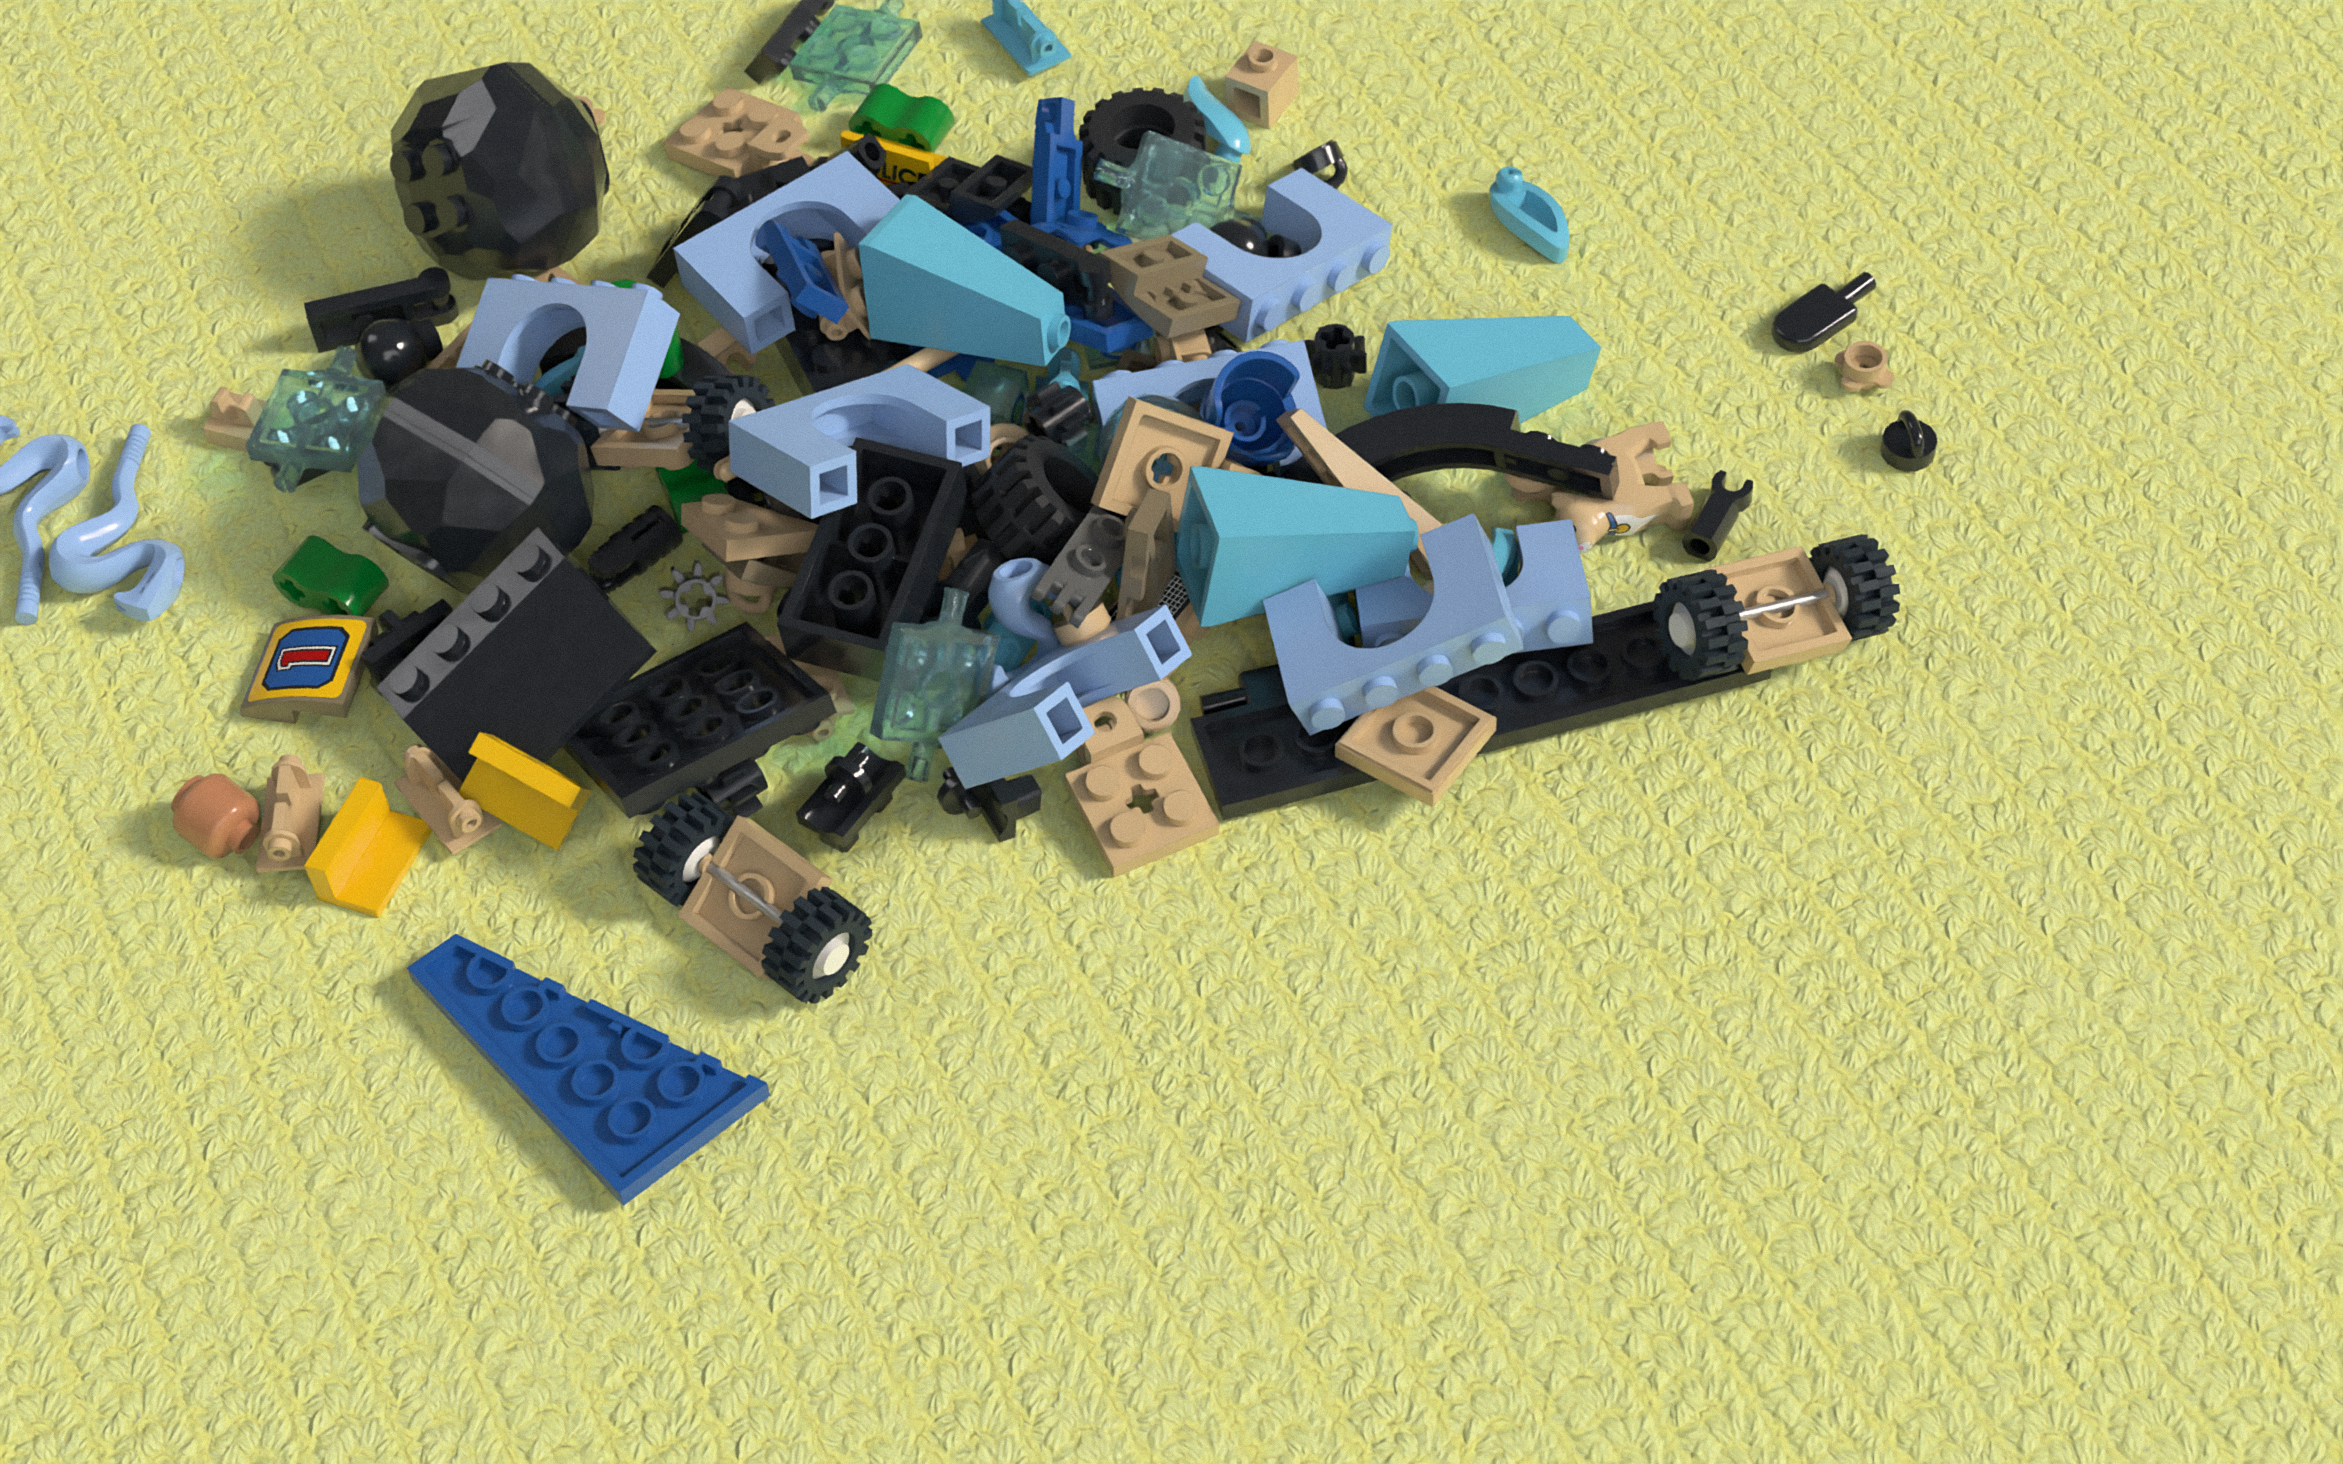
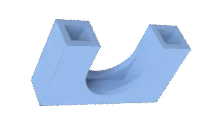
M846 151L674 247L682 286L752 355L795 330L788 292L761 266L770 254L756 247L755 239L760 227L767 220L772 219L785 226L793 238L802 236L806 239H826L834 241L833 233L839 232L852 249L855 247L859 248L858 244L886 216L900 199Z
M1300 168L1267 185L1261 225L1271 235L1279 234L1298 242L1302 255L1288 258H1270L1254 255L1237 248L1197 221L1171 234L1208 257L1203 277L1242 300L1237 319L1218 325L1247 343L1261 334L1275 329L1278 325L1294 316L1310 310L1313 306L1327 298L1345 291L1349 286L1371 274H1376L1382 270L1390 256L1389 243L1393 224L1303 168Z
M513 274L511 279L488 277L456 368L474 367L475 365L481 367L485 360L488 359L514 376L513 381L524 386L526 382L532 384L541 359L554 342L564 334L586 326V347L566 406L598 428L640 432L680 313L662 300L663 294L659 290L640 283H633L631 288H618L613 284L600 280H593L590 285H579L560 277H553L550 282L537 281L521 274Z
M1273 340L1263 344L1259 349L1238 353L1234 350H1221L1209 355L1207 359L1186 363L1181 360H1169L1160 363L1154 369L1134 373L1128 370H1117L1104 375L1102 379L1092 380L1093 408L1105 459L1128 396L1179 413L1183 409L1202 402L1209 386L1215 381L1220 371L1230 360L1238 355L1254 351L1278 354L1286 358L1298 369L1300 378L1291 393L1296 408L1304 410L1327 429L1304 340L1290 343L1286 340ZM1297 447L1286 459L1272 464L1274 472L1279 477L1303 456ZM1166 453L1162 454L1159 459H1155L1152 464L1151 470L1154 472L1153 480L1155 482H1158L1162 474L1170 475ZM1119 514L1120 519H1124L1127 517L1125 515Z
M909 364L728 421L730 472L810 519L857 503L856 451L847 447L853 445L856 437L962 462V467L990 458V406Z
M1474 513L1421 534L1433 576L1434 596L1430 609L1420 624L1405 637L1394 643L1378 648H1356L1344 644L1335 609L1315 579L1263 600L1289 706L1309 735L1335 728L1344 721L1377 708L1387 707L1396 700L1428 687L1441 685L1453 677L1485 664L1496 663L1505 656L1524 649L1492 544Z
M1572 519L1516 526L1520 574L1505 589L1524 649L1518 652L1593 643L1591 598ZM1409 562L1405 576L1354 589L1362 648H1378L1400 640L1420 624L1430 609L1434 594L1425 591L1415 583L1410 573Z
M1166 604L1111 622L1103 631L1084 642L1070 647L1058 645L938 737V740L965 789L1061 761L1095 734L1082 708L1115 694L1160 681L1188 659L1192 653Z

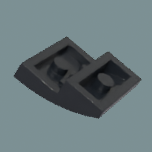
M997 154L981 167L948 156L902 194V198L906 194L916 195L957 223L984 221L996 218L1032 187L1033 168Z

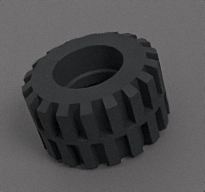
M1143 87L1132 88V91L1127 93L1118 91L1111 94V99H1101L1095 103V110H1088L1083 117L1084 124H1081L1079 128V140L1083 141V182L1086 185L1087 194L1091 199H1096L1099 207L1104 210L1112 208L1113 214L1124 217L1130 214L1134 215V219H1145V216L1155 215L1165 205L1176 204L1186 208V201L1194 202L1200 196L1199 189L1205 188L1208 173L1206 128L1203 115L1197 112V106L1193 102H1184L1183 96L1176 92L1166 94L1164 89L1161 88L1143 90Z
M1026 435L1024 438H1020L974 484L972 503L977 510L975 513L979 522L986 530V534L1008 559L1034 558L1051 566L1094 506L1091 503V499L1099 477L1081 458L1060 443H1055L1044 436ZM1101 508L1102 510H1104L1112 516H1115L1117 518L1120 516L1119 513Z

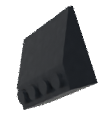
M537 527L377 686V689L402 720L464 783L477 759L476 756L469 753V750L479 732L494 735L537 760L546 763L657 650L577 560Z

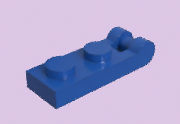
M772 219L767 220L760 227L756 235L755 244L756 247L772 256L778 268L776 273L778 278L787 285L792 295L790 302L800 312L810 318H816L819 314L838 324L849 309V306L817 246L802 236L793 238L785 226Z

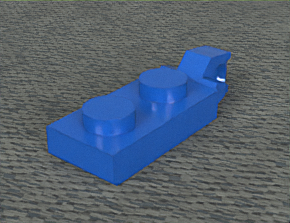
M1063 97L1038 100L1035 118L1036 128L1034 131V156L1032 159L1031 225L1039 222H1055L1057 218L1067 217V211L1080 210L1083 141L1076 140L1074 134V100Z

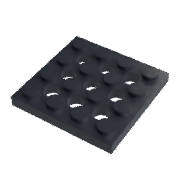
M744 622L629 679L562 748L630 819L636 815H645L657 811L666 803L667 799L689 788H699L711 783L720 772L740 762L753 761L764 756L771 746L792 735H803L815 730L822 720L836 714L837 711L827 690L769 640H766L748 622Z

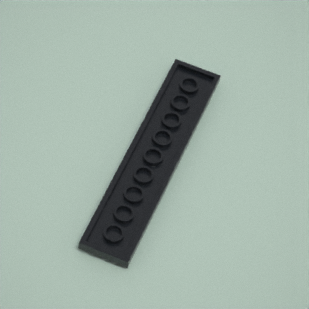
M1654 601L1592 616L1593 643L1513 653L1496 663L1485 664L1453 677L1435 687L1497 718L1496 731L1477 753L1478 755L1771 679L1772 669L1746 675L1740 663L1738 664L1739 668L1733 671L1691 681L1680 678L1679 671L1673 672L1669 667L1671 657L1664 658L1660 650L1664 646L1662 638L1657 639L1655 629H1659L1660 624L1658 621L1653 620V610L1660 608ZM1285 694L1191 718V734L1222 819L1227 820L1378 781L1377 778L1335 757V744L1359 716L1344 721L1335 728L1309 735L1289 706L1287 695Z

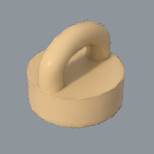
M724 568L723 587L726 588L729 602L736 609L752 615H759L768 611L773 601V594L777 592V587L742 581L728 568ZM742 595L759 596V600L750 601Z
M1097 601L1077 629L1068 623L1075 608L1067 603L1062 610L1064 617L1058 620L1052 628L1061 646L1070 647L1084 642L1103 631L1110 625L1111 618L1103 602Z
M1167 677L1160 681L1125 691L1124 702L1132 711L1141 730L1146 732H1160L1170 727L1177 719L1181 709L1180 695L1175 684Z

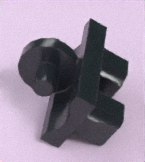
M443 598L419 614L414 610L403 619H400L397 614L389 609L378 616V622L383 632L369 641L371 647L361 653V656L371 674V680H369L371 687L380 696L382 694L377 689V686L453 611V608Z
M857 742L845 757L834 756L828 762L824 771L827 778L796 812L799 824L818 833L821 842L842 853L848 852L858 841V832L872 815L882 812L893 799L892 792L906 777L904 764L881 758L860 742Z
M949 767L943 772L942 776L945 782L937 794L940 806L948 814L957 815L965 813L969 819H974L982 813L1000 843L1015 838L1016 820L1040 810L1042 793L1032 774H1026L1009 781L1001 778L965 789L954 768Z

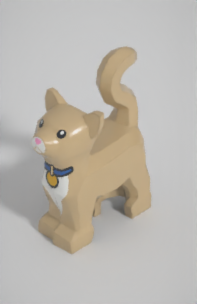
M1664 421L1631 427L1613 436L1598 438L1585 443L1601 447L1610 455L1617 456L1620 483L1613 501L1591 495L1551 493V501L1556 508L1553 521L1572 519L1580 553L1590 551L1595 543L1605 536L1633 535L1656 523H1666L1673 531L1686 530L1694 505L1687 484L1680 482L1672 483L1674 477L1672 469L1666 470L1665 466L1655 463L1654 448L1660 450L1671 445V439ZM1503 473L1509 485L1514 490L1524 494H1538L1552 486Z

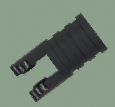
M651 505L644 513L636 516L632 522L624 525L620 531L612 534L609 540L601 545L597 551H593L590 559H588L590 576L606 594L616 591L617 587L623 586L635 576H640L647 571L648 567L655 565L659 562L660 558H664L672 549H676L683 543L679 527L664 509L658 505Z

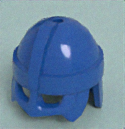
M1265 351L1247 352L1238 355L1223 367L1215 381L1209 386L1200 405L1199 418L1200 421L1234 433L1225 458L1247 467H1264L1276 461L1286 459L1295 449V444L1276 421L1286 411L1297 409L1291 393L1300 378L1298 369L1286 358ZM1235 426L1239 427L1241 432L1237 431Z

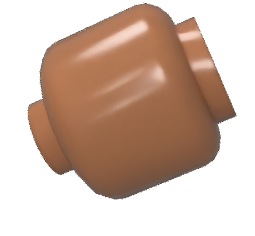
M214 773L205 777L202 775L192 777L179 789L172 801L171 809L174 812V829L182 838L209 858H223L233 851L236 854H241L252 846L259 835L260 827L256 824L260 815V805L251 794L224 774Z

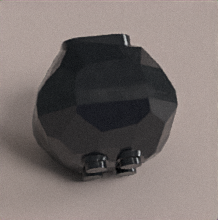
M504 62L424 80L416 89L391 129L392 157L390 159V170L395 180V189L404 212V222L407 229L414 235L422 250L440 267L474 281L487 280L488 277L499 278L512 276L513 274L547 270L572 260L599 234L603 198L609 190L610 178L592 110L586 103L579 100L531 63Z
M488 359L485 360L481 367L475 365L474 367L420 369L396 384L379 398L371 410L363 429L358 454L359 501L368 517L362 529L406 560L466 596H469L537 527L570 554L580 545L591 528L593 521L594 489L586 446L581 434L574 428L579 420L565 409L554 404L555 399L529 382L522 386L513 381L514 376Z

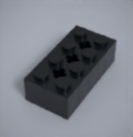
M856 437L851 449L856 451L857 503L822 516L780 615L777 627L786 656L789 659L894 686L969 496L962 462Z

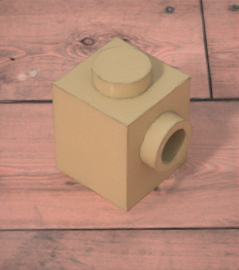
M1254 41L1225 75L1226 107L1240 119L1270 129L1299 94L1298 56Z

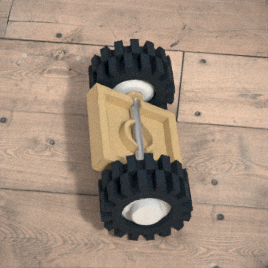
M577 374L570 376L571 381H564L560 387L564 394H556L554 398L555 404L579 420L574 428L579 431L585 442L590 470L609 471L621 470L620 467L625 469L665 467L667 470H678L698 459L696 466L699 469L707 470L706 473L714 474L715 464L730 455L728 421L776 406L773 398H766L770 391L765 384H759L760 379L754 376H706L702 378L703 382H696L692 390L654 389L640 432L598 428L566 406Z
M1860 534L1818 544L1819 546L1813 547L1810 551L1812 556L1808 558L1803 547L1800 546L1709 567L1701 572L1667 579V582H1662L1658 587L1661 593L1655 594L1654 602L1660 609L1653 610V620L1658 621L1660 624V628L1655 629L1656 638H1662L1664 646L1660 648L1664 658L1671 657L1669 667L1673 672L1679 671L1680 678L1691 681L1733 671L1739 668L1738 664L1740 663L1746 675L1842 652L1851 641L1884 634L1889 631L1888 627L1894 626L1897 619L1893 613L1899 612L1900 603L1893 599V595L1900 594L1899 584H1893L1891 576L1897 573L1894 564L1887 566L1885 563L1889 554L1885 548L1878 550L1879 542L1875 538L1868 539V535Z
M693 792L691 796L687 793L682 794L678 797L677 804L669 801L663 806L665 814L662 817L658 814L652 817L649 822L654 825L650 832L643 830L639 837V840L644 845L635 848L633 857L638 861L633 864V870L638 874L636 877L672 905L678 907L680 904L682 906L677 915L759 978L773 980L805 1004L808 1001L811 1004L819 1003L821 996L825 999L833 995L836 984L842 987L848 982L845 975L849 970L855 973L860 966V963L856 961L858 956L866 955L869 946L864 942L872 938V929L869 928L872 922L866 913L829 888L833 881L832 878L751 819L742 816L734 818L700 793Z

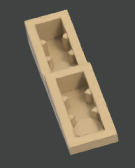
M1301 408L1286 411L1276 419L1278 424L1325 485L1400 496L1409 517L1416 521L1418 527V546L1415 552H1410L1409 559L1425 580H1433L1421 534L1443 526V524Z

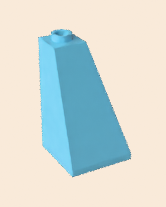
M906 194L858 244L870 338L1043 367L1050 362L1060 348H1063L1069 340L1071 322L1070 318L1065 315L1064 299L1061 291L916 195Z
M1570 316L1397 320L1388 322L1363 407L1372 417L1404 408L1429 404H1485L1517 410L1519 423L1521 424L1586 390L1601 346Z
M1191 466L1175 540L1176 564L1200 627H1210L1264 613V599L1312 579H1315L1324 594L1329 596L1405 576L1410 552L1416 551L1419 534L1417 523L1413 518L1409 517L1400 496L1210 467Z

